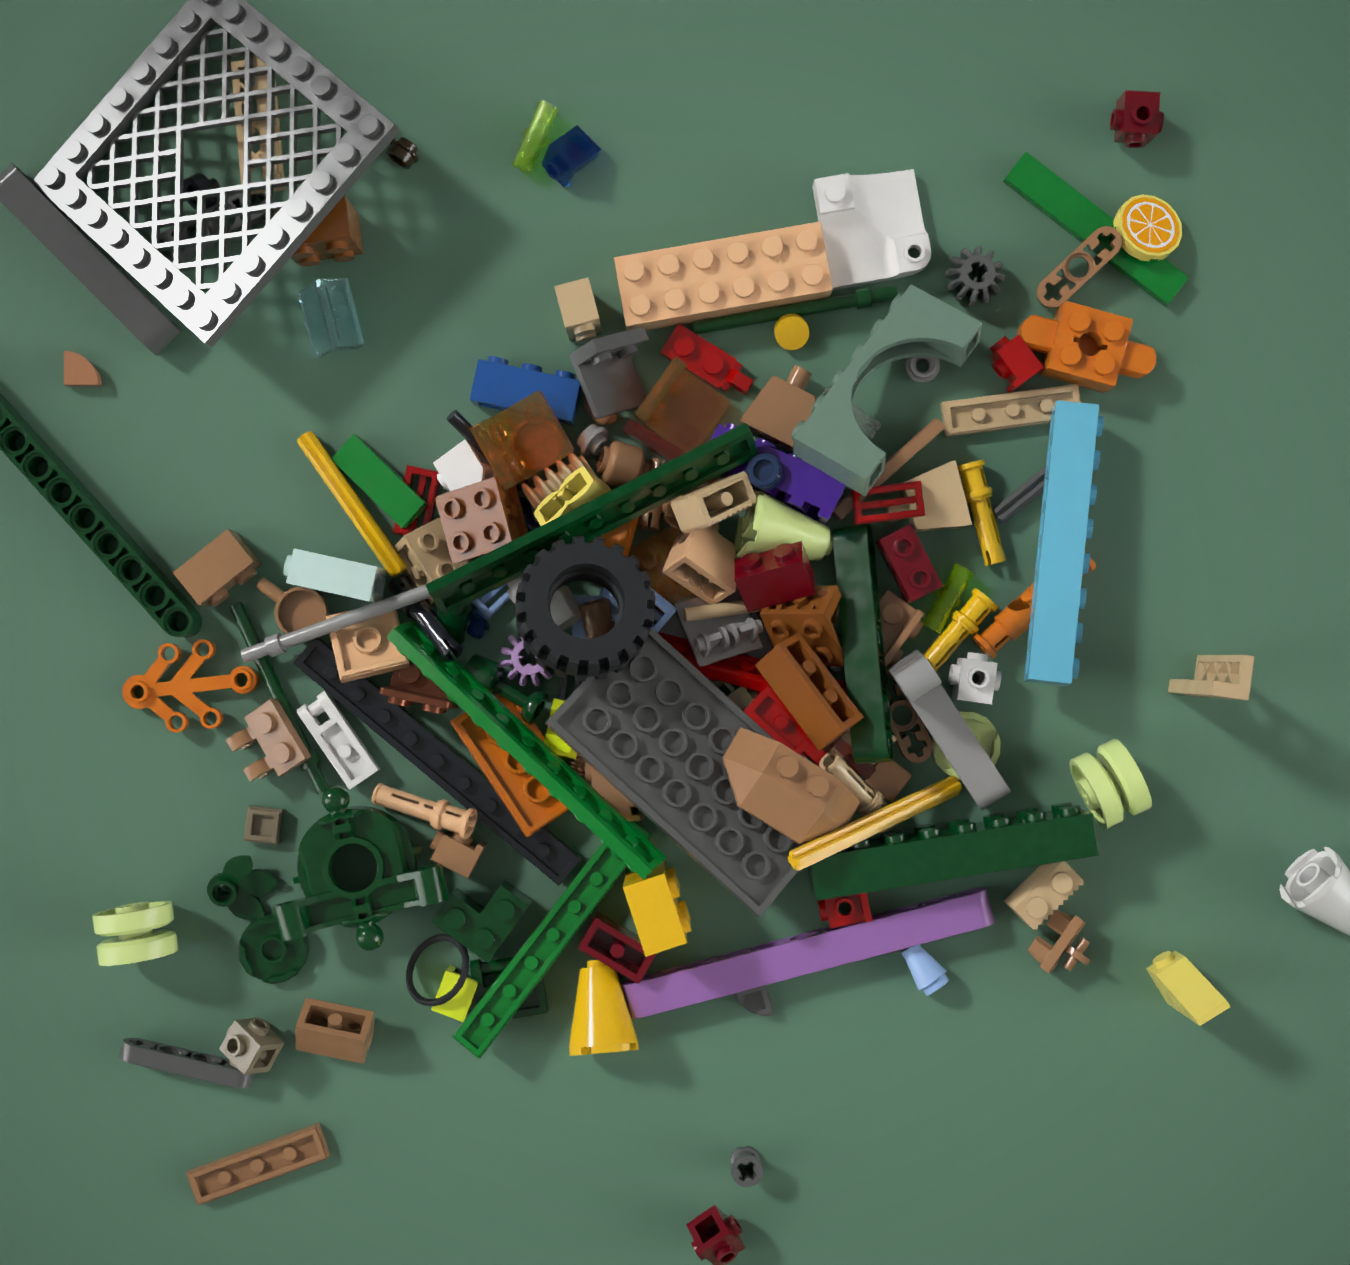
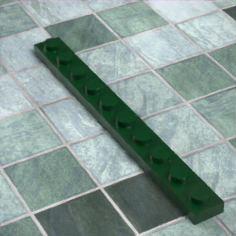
M744 423L426 584L431 598L442 616L521 577L527 565L534 563L535 555L543 549L547 552L550 551L552 543L563 540L565 545L570 544L575 536H584V542H590L594 540V536L600 537L734 469L759 454L752 432Z

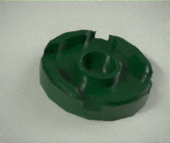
M274 913L262 915L253 920L242 933L238 945L239 961L246 973L253 978L256 977L259 980H263L262 982L269 984L285 982L296 976L307 961L310 949L308 935L281 942Z

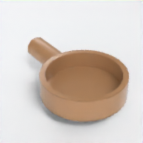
M265 577L256 585L259 591L276 602L275 620L278 627L285 634L324 621L326 616L329 615L327 601L314 589L294 587L284 592Z

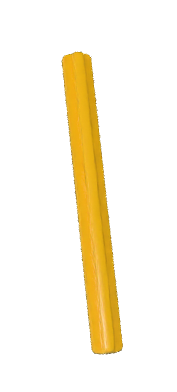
M949 776L791 850L787 857L788 862L794 870L800 871L959 795L962 790V784L958 782L957 777Z

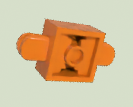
M1065 301L1057 308L1054 320L1031 315L1017 330V335L1021 336L1031 350L1044 353L1042 361L1044 368L1040 370V376L1069 384H1078L1080 387L1106 393L1116 386L1119 374L1138 379L1149 374L1156 365L1157 356L1152 347L1128 340L1133 319L1073 302Z

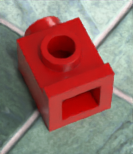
M1019 334L1012 340L1004 336L989 348L993 353L990 358L993 360L992 367L995 373L1002 380L1007 379L1010 383L1005 388L1008 393L1014 391L1044 368Z
M867 893L817 901L821 921H828L830 928L872 921ZM842 902L850 904V910L845 914L838 912V906Z

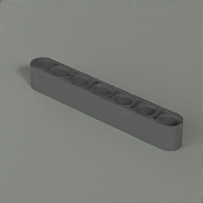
M11 163L0 174V202L142 344L158 356L182 332L179 327L18 167Z

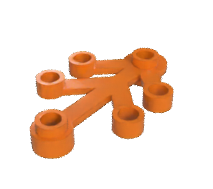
M199 639L192 646V655L172 680L157 683L169 665L178 662L182 656L181 648L177 644L165 643L159 647L158 658L144 675H134L126 680L122 688V695L124 701L132 708L144 709L148 707L165 720L166 728L170 732L178 733L185 731L189 726V718L183 712H175L159 696H174L200 717L202 726L213 729L223 723V713L218 708H211L197 697L194 692L232 688L240 694L251 693L258 687L260 677L254 668L239 666L228 675L191 679L203 663L211 659L216 653V646L211 640ZM202 643H206L209 646V653L206 656H202L199 652V647ZM168 647H172L175 651V656L171 660L165 657V650ZM241 673L245 674L248 678L247 684L243 687L237 682V677ZM138 685L144 689V695L141 698H137L134 694V690ZM209 712H214L217 716V721L213 725L207 722V714ZM175 716L181 717L183 722L179 729L175 728L172 723Z

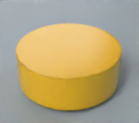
M786 314L777 320L774 326V336L782 348L797 350L808 341L809 327L800 315Z

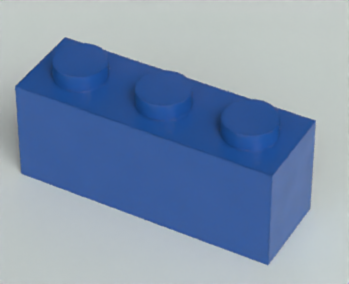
M488 356V361L478 359L470 395V401L473 405L528 417H542L552 422L574 426L582 391L580 381L576 380V374L556 370L555 375L543 373L542 367L529 363H522L521 368L510 366L507 359L496 356Z

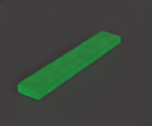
M1028 152L1023 154L1003 180L1006 185L1081 243L1100 227L1109 226L1114 228V219ZM1099 234L1097 236L1099 244L1092 251L1096 254L1104 249L1111 251L1113 248L1110 246L1113 238L1110 235L1102 237ZM1122 247L1107 262L1163 306H1167L1189 278V276L1166 259L1141 261L1129 255Z

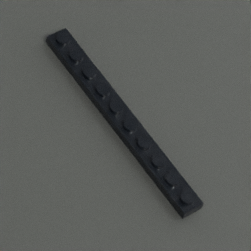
M319 637L313 639L293 662L301 671L467 810L469 808L476 809L477 818L558 886L579 863L581 857L546 827L526 838L488 779L400 705L387 703L388 696L379 694L380 688L367 677L341 683L334 651Z

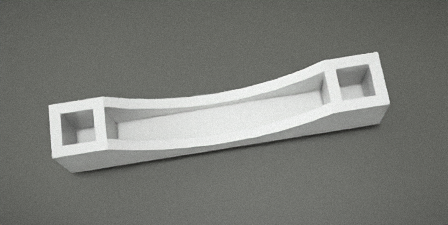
M466 439L433 462L439 472L437 479L447 491H453L496 477L494 466ZM522 576L507 583L509 587L507 592L514 604L516 603L518 584L521 583ZM563 585L556 590L550 603V611L554 622L564 631L580 620L582 613L579 610L578 602L568 586Z

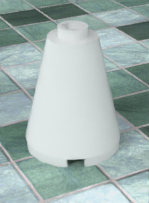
M1323 847L1325 851L1321 852L1311 849L1298 857L1284 875L1289 879L1285 887L1280 884L1281 898L1288 905L1350 936V871L1341 857L1329 847Z

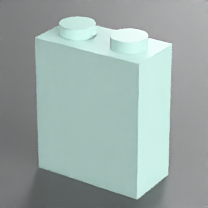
M295 548L292 555L287 556L283 571L284 575L287 576L286 583L374 603L383 600L388 572L380 567Z

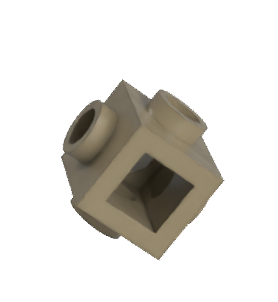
M253 1017L235 1020L228 1028L226 1037L219 1050L229 1059L233 1067L239 1069L244 1075L269 1072L284 1042L270 1029L267 1021Z

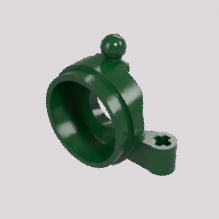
M338 785L330 786L322 795V804L330 813L317 820L303 836L298 849V876L293 877L294 884L300 883L306 897L273 906L281 942L307 936L314 931L343 925L350 928L358 927L356 942L360 948L366 951L378 949L383 942L384 935L376 922L381 921L395 910L414 906L423 907L450 899L441 864H435L417 869L416 854L424 851L423 846L414 847L409 833L396 818L374 807H348L350 798L347 790ZM359 844L365 846L373 853L377 862V874L369 887L363 890L351 891L342 888L335 881L331 873V861L334 853L343 845Z

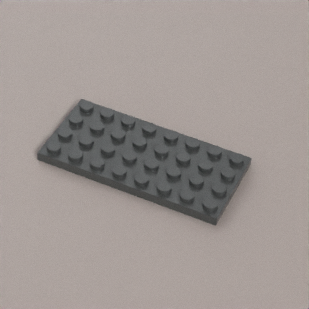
M652 627L640 653L634 660H630L627 663L626 668L618 673L614 671L609 672L607 678L596 680L595 676L587 677L586 681H583L545 723L546 726L756 917H760L798 872L792 868L787 857L791 850L808 842L797 844L739 808L722 760L723 755L740 727L770 739L773 738Z

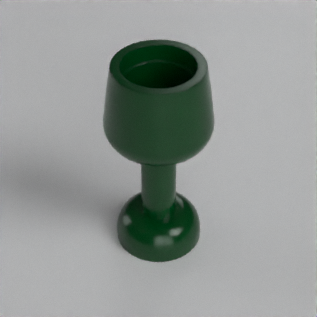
M475 654L465 665L464 668L493 695L497 693L521 707V716L526 723L532 725L537 720L547 702L548 695L546 693L536 691L528 696L503 681L505 676L504 667L499 662Z

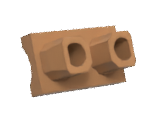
M1055 910L1046 925L1061 935L1058 941L1052 946L1037 936L1027 951L1041 963L1040 968L1050 974L1066 952L1069 953V956L1062 966L1069 971L1074 968L1078 960L1088 966L1091 960L1084 956L1083 953L1090 942L1081 937L1074 948L1070 946L1086 923L1076 915L1072 918L1066 913Z

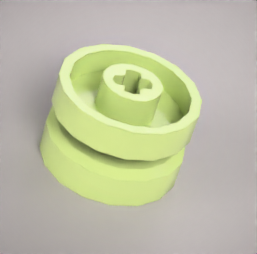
M1112 739L1097 748V758L1085 752L1069 761L1072 777L1089 811L1093 813L1094 819L1105 830L1123 821L1124 810L1135 816L1152 807V799L1143 775L1133 757L1119 740Z
M171 901L125 904L92 915L95 934L100 936H117L106 939L96 946L99 966L137 963L164 957L178 951L177 936L174 931L169 929L153 930L166 926L174 920Z

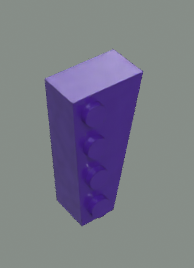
M727 423L726 427L718 424L711 440L738 426ZM758 438L757 441L754 440L759 454L769 453L780 461L783 467V478L775 488L770 490H760L751 483L753 490L763 491L824 525L829 520L846 485L794 454L789 453L787 455L776 450L777 446L762 438ZM749 461L721 476L728 477L743 471L747 474L746 469Z

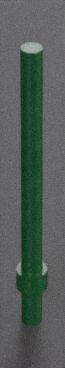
M896 285L869 290V287L854 289V293L692 322L694 333L702 334L776 321L783 315L791 313L805 316L856 307L857 310L870 308L873 303L894 300L898 295Z
M239 602L230 606L229 609L247 647L261 643L243 603ZM268 656L255 659L254 662L271 698L278 699L311 755V758L302 763L300 767L302 771L306 770L316 793L320 794L329 787L319 766L321 760L316 750L311 749Z

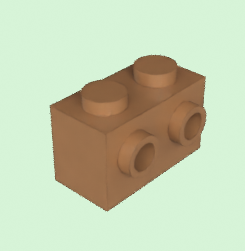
M306 998L295 1027L296 1050L364 1064L374 1035V1011Z

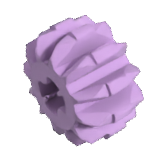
M510 635L508 641L515 646L514 649L508 647L501 648V653L511 655V660L501 662L502 667L514 666V669L509 672L507 677L514 679L519 673H522L519 680L521 686H526L529 675H531L534 686H539V672L546 679H551V672L543 669L540 665L532 663L524 665L522 659L525 658V656H522L525 650L523 647L524 641L522 637V641L519 642L515 636Z

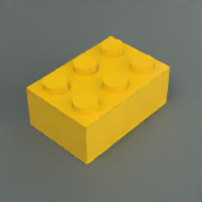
M665 861L644 880L632 871L625 874L623 890L645 957L686 944L687 932L692 931L691 918L685 900L678 902L677 899L680 897V884L674 867L668 869Z

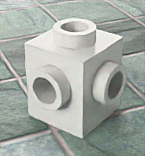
M972 652L967 653V658H957L956 664H951L948 683L953 685L951 699L992 705L993 693L999 690L1001 683V671L997 670L998 663L988 662V655ZM974 673L977 674V681L975 683L972 680Z

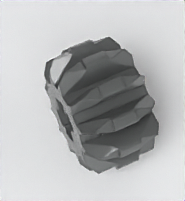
M976 246L973 254L969 249L963 248L960 251V257L953 256L949 263L953 268L947 269L945 277L954 280L948 284V291L956 289L960 291L956 295V301L960 302L964 296H968L969 306H974L977 298L981 303L987 304L990 301V295L997 296L1001 289L997 284L1003 283L1005 275L996 272L1002 268L1003 262L997 261L993 263L991 261L995 254L994 251L990 250L986 256H983L981 246ZM972 270H974L973 274H976V272L980 273L981 278L978 282H976L977 278H974L973 281L969 278L968 275Z

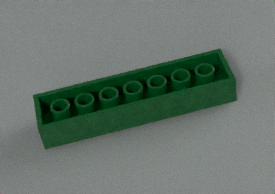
M1071 802L1053 804L1051 805L1052 811L1046 812L1038 811V808L1021 809L1017 811V816L1004 817L1003 813L989 814L983 816V822L977 823L970 822L969 819H957L949 821V827L935 828V824L920 825L914 827V833L908 834L901 833L900 829L889 830L880 833L881 838L865 839L808 866L811 891L816 900H823L1099 856L1093 813L1081 809L1079 805L1072 806Z

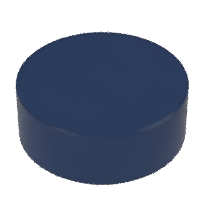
M757 454L747 465L746 472L749 481L760 490L775 488L783 478V467L780 461L772 454Z

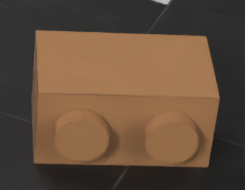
M227 529L176 569L173 574L198 605H212L215 607L230 596L228 590L237 583L243 585L250 581L257 574L255 569L262 563L236 531Z

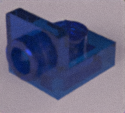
M576 125L549 145L542 161V166L552 179L565 188L570 185L575 173L598 157L601 148Z

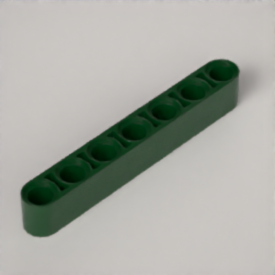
M869 524L837 528L833 530L836 580L841 593L838 603L847 696L864 717L850 728L852 754L856 765L893 761L894 746L873 533Z

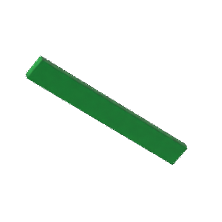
M630 822L648 840L653 836L652 833L638 822ZM603 844L599 846L452 1036L478 1059L483 1057L627 870L626 863L613 850Z

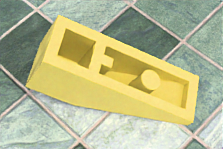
M1166 951L1159 954L1153 959L1152 962L1154 964L1146 968L1167 1004L1199 1026L1230 1008L1227 1000L1184 955L1177 951Z

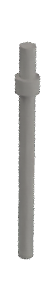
M426 585L284 635L277 633L265 637L264 642L242 649L241 657L245 663L267 655L274 657L286 653L289 647L431 598Z

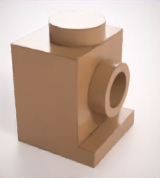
M439 830L430 845V848L435 850L431 860L468 879L488 843L481 840L476 846L472 843L473 838L471 836L465 840L460 838L458 833Z

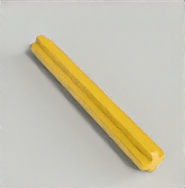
M311 431L301 435L297 439L298 445L385 570L392 577L403 573L407 569V565L340 469L331 460L330 455L319 439Z

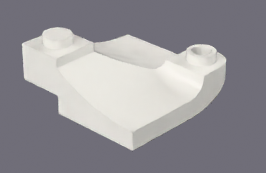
M914 169L869 175H849V173L814 179L812 186L818 222H821L833 290L907 277L922 271L931 258V247L928 233L924 228ZM916 248L920 253V257H910L908 250Z

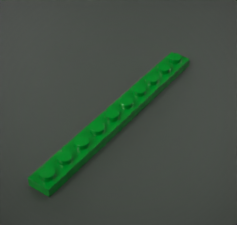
M414 620L396 626L391 630L387 639L396 646L398 652L410 659L426 678L432 680L446 693L450 701L461 707L477 726L483 728L494 738L501 749L511 754L528 774L534 776L545 786L552 797L562 802L579 822L585 824L596 834L604 846L613 850L632 872L637 873L644 880L663 863L667 857L457 660L453 658V661L445 662Z

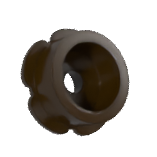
M400 137L398 141L393 139L389 143L390 147L386 154L399 166L409 169L413 163L419 160L416 154L417 147L408 139Z

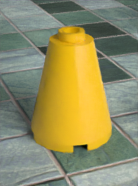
M599 960L587 961V968L580 969L568 1048L569 1056L639 1050L638 1040L617 971Z

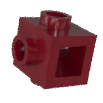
M1124 91L1116 101V109L1112 110L1110 118V130L1115 131L1114 142L1125 143V146L1128 148H1142L1149 144L1158 133H1161L1164 113L1159 111L1160 92Z
M713 1205L686 1224L693 1238L691 1245L702 1261L707 1259L713 1265H725L733 1261L737 1253L745 1249L739 1236L743 1233L740 1224L732 1214L729 1216L725 1215L716 1205Z

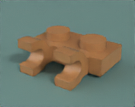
M277 698L268 700L245 716L244 719L249 727L226 739L232 752L240 748L246 750L258 741L266 754V757L257 760L243 769L249 781H254L258 777L263 779L274 770L278 776H284L311 758L310 753Z

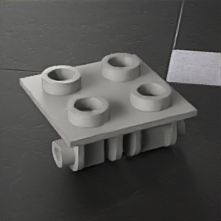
M736 586L734 593L718 603L743 600L738 587ZM699 597L674 604L699 667L763 647L758 636L759 633L763 632L762 623L759 619L754 620L750 618L749 613L684 622L682 616L683 608L710 604Z

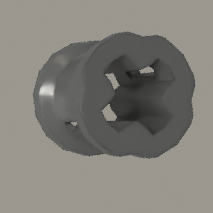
M750 1146L736 1148L730 1157L733 1180L742 1187L756 1185L762 1177L759 1153ZM749 1162H752V1169L746 1167L743 1171L740 1170V1163L747 1165Z

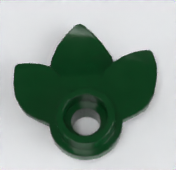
M240 855L229 859L225 863L223 871L210 879L207 893L215 905L221 907L228 906L236 917L255 920L265 915L260 898L271 892L278 881L266 870L252 869L251 856ZM225 884L229 886L231 891H223L220 885Z

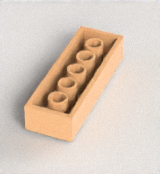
M820 221L614 257L626 331L644 327L645 331L676 326L678 323L681 325L688 324L696 320L830 297L833 290Z

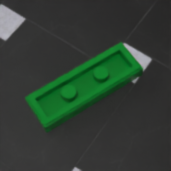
M355 434L331 458L402 529L406 530L429 505Z

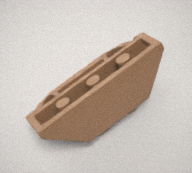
M742 727L738 729L722 757L737 806L797 844L812 841L848 824L860 803L857 797L840 779L784 744Z

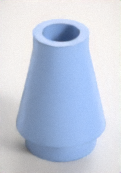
M921 945L908 947L901 953L909 967L918 991L923 990L926 996L932 994L949 981L945 975L947 970L926 952Z

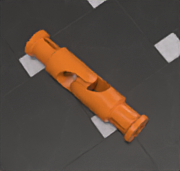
M1090 557L1088 571L1092 572L1096 569V564ZM1034 582L1018 598L994 617V622L980 635L976 633L973 636V641L990 659L993 660L996 657V652L1011 639L1016 640L1029 628Z

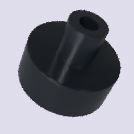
M196 173L183 181V193L220 188L216 179H208L201 173ZM217 197L206 198L205 210L216 204ZM197 200L187 201L192 208L197 210Z

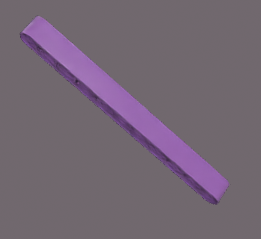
M985 887L973 888L871 915L872 921L870 922L864 921L836 928L828 926L646 974L639 984L631 979L621 983L630 1017L631 1019H637L990 926L995 923L987 889Z

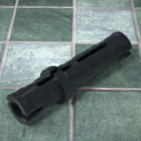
M406 574L397 575L402 582L401 584L394 577L388 585V588L394 595L415 588ZM429 599L403 607L402 610L408 618L414 619L445 662L453 661L452 656L449 654L450 652L456 658L462 654L463 647L458 644L430 608Z

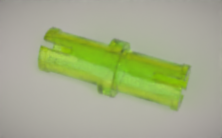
M542 100L538 101V106L529 127L524 128L522 132L524 139L515 160L512 162L514 168L518 169L520 167V171L531 175L542 148L548 145L549 139L547 136L559 112L557 107L553 106L550 108L551 104Z
M954 563V567L942 589H937L934 595L937 598L924 621H922L926 627L939 634L942 633L954 608H959L962 603L959 599L970 579L975 574L957 563Z

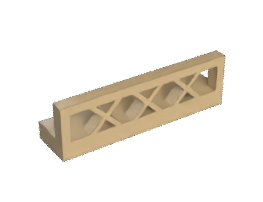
M253 55V68L267 66ZM245 60L231 62V71L245 69ZM267 74L254 76L255 85L252 87V91L266 89ZM232 80L233 94L242 93L244 91L242 80ZM275 95V110H277L278 100L277 95ZM267 97L254 99L257 102V113L267 111ZM244 101L234 102L235 116L244 115ZM275 118V133L280 132L279 118ZM267 120L252 122V135L256 131L259 135L267 134ZM244 123L236 125L241 185L243 184ZM281 140L274 141V156L282 155ZM266 143L260 144V150L256 154L253 151L251 152V160L266 158ZM283 163L274 164V179L284 178ZM262 166L263 179L266 181V166ZM285 186L274 188V192L285 191ZM266 189L251 191V194L266 193Z
M1197 655L1194 680L1170 679L1168 692L1197 697L1249 701L1255 656Z

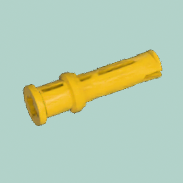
M982 459L957 467L965 492L966 502L969 503L984 564L988 566L1006 561L989 498L992 496L993 490L992 487L987 485L983 470L985 460Z
M977 588L971 591L972 597L959 611L955 610L952 613V622L923 654L935 672L946 662L969 634L973 635L979 631L978 626L991 611L995 612L999 608Z

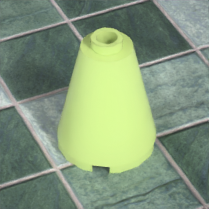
M753 490L757 503L749 507L744 517L739 516L736 527L734 546L736 552H738L737 557L741 558L748 553H762L774 549L781 544H792L802 541L809 560L820 561L824 555L828 556L831 553L833 536L830 535L829 527L763 491Z

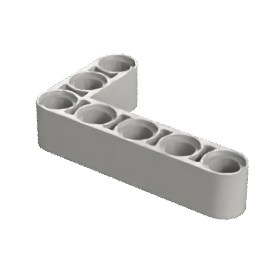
M915 650L889 667L888 671L981 811L1010 793L1011 791L941 686L942 681L926 657L918 650Z

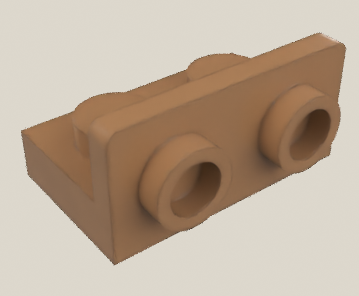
M886 590L880 598L885 663L886 667H891L903 655L904 651L900 647L907 637L913 640L923 627L924 623L920 619L924 613L919 609L915 610L892 592Z

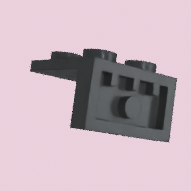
M644 327L592 339L569 354L595 419L648 404V398L631 360V356L638 353L637 347L649 340Z

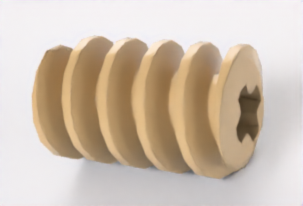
M568 452V465L558 459L556 461L557 473L546 467L544 471L547 480L545 481L537 475L533 476L535 488H531L525 483L521 485L524 494L535 510L548 495L559 490L565 479L578 468L585 466L596 475L581 453V456L578 457L574 453Z

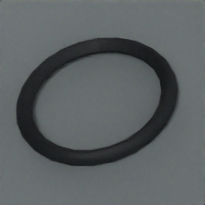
M439 934L426 939L416 948L407 965L406 985L411 997L417 1003L424 1006L442 1005L451 1000L460 991L469 971V955L466 947L448 934ZM447 941L453 943L459 949L462 957V970L457 983L447 994L440 998L427 999L422 997L416 991L413 983V970L418 957L428 946L436 942Z

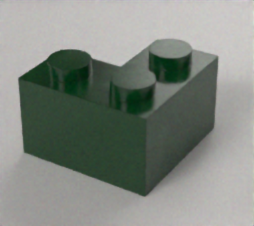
M506 880L503 881L485 907L456 888L449 896L450 899L446 900L431 922L489 963L533 899Z

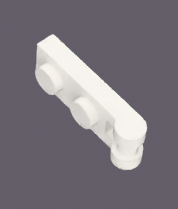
M324 690L316 696V701L309 706L304 704L297 709V713L350 790L379 771L380 768L338 708L334 698ZM325 711L330 719L321 725L317 720V716Z

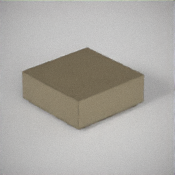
M247 806L243 841L280 844L285 809Z

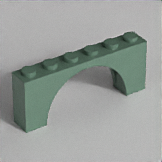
M910 285L903 295L898 294L890 305L889 313L884 320H877L865 345L859 344L848 367L837 372L831 384L832 388L826 395L822 394L817 398L809 418L806 421L801 420L792 433L794 455L866 496L885 470L886 452L879 449L865 436L855 419L852 402L862 382L881 366L909 357L937 358L961 367L980 342L983 323L923 290Z

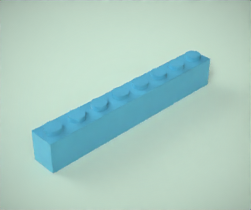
M1057 400L1051 410L1024 682L1066 687L1072 683V679H1077L1080 660L1074 657L1075 644L1081 643L1083 635V623H1078L1079 609H1084L1087 590L1086 588H1081L1082 574H1088L1090 565V553H1085L1086 539L1091 540L1094 525L1093 519H1089L1088 514L1089 505L1095 504L1097 485L1092 484L1093 471H1098L1100 463V450H1095L1096 437H1101L1104 425V416L1098 415L1099 404Z

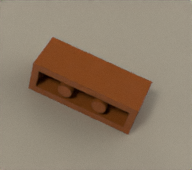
M800 632L777 644L755 665L818 751L841 737L864 718Z

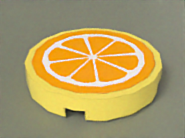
M1142 194L1131 197L1118 209L1113 220L1114 228L1116 227L1122 238L1121 247L1129 255L1141 261L1165 259L1178 247L1182 238V223L1176 211L1167 202L1156 196Z

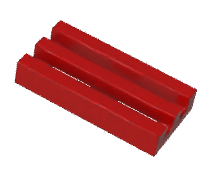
M407 465L404 481L412 487L414 474L420 475L416 492L422 498L424 497L427 477L432 478L427 500L429 505L425 509L423 526L433 520L436 506L435 498L438 496L440 482L437 479L439 472ZM419 516L411 523L409 529L407 528L406 530L402 529L395 522L393 533L406 535L416 530Z
M921 481L874 486L866 494L874 495L914 490L915 496L860 503V496L863 495L851 489L854 525L925 516ZM915 503L917 507L916 510L862 516L861 510Z

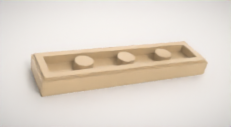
M1073 384L941 402L942 422L945 426L944 436L946 438L1050 424L1051 410L1057 400L1081 403L1079 385Z

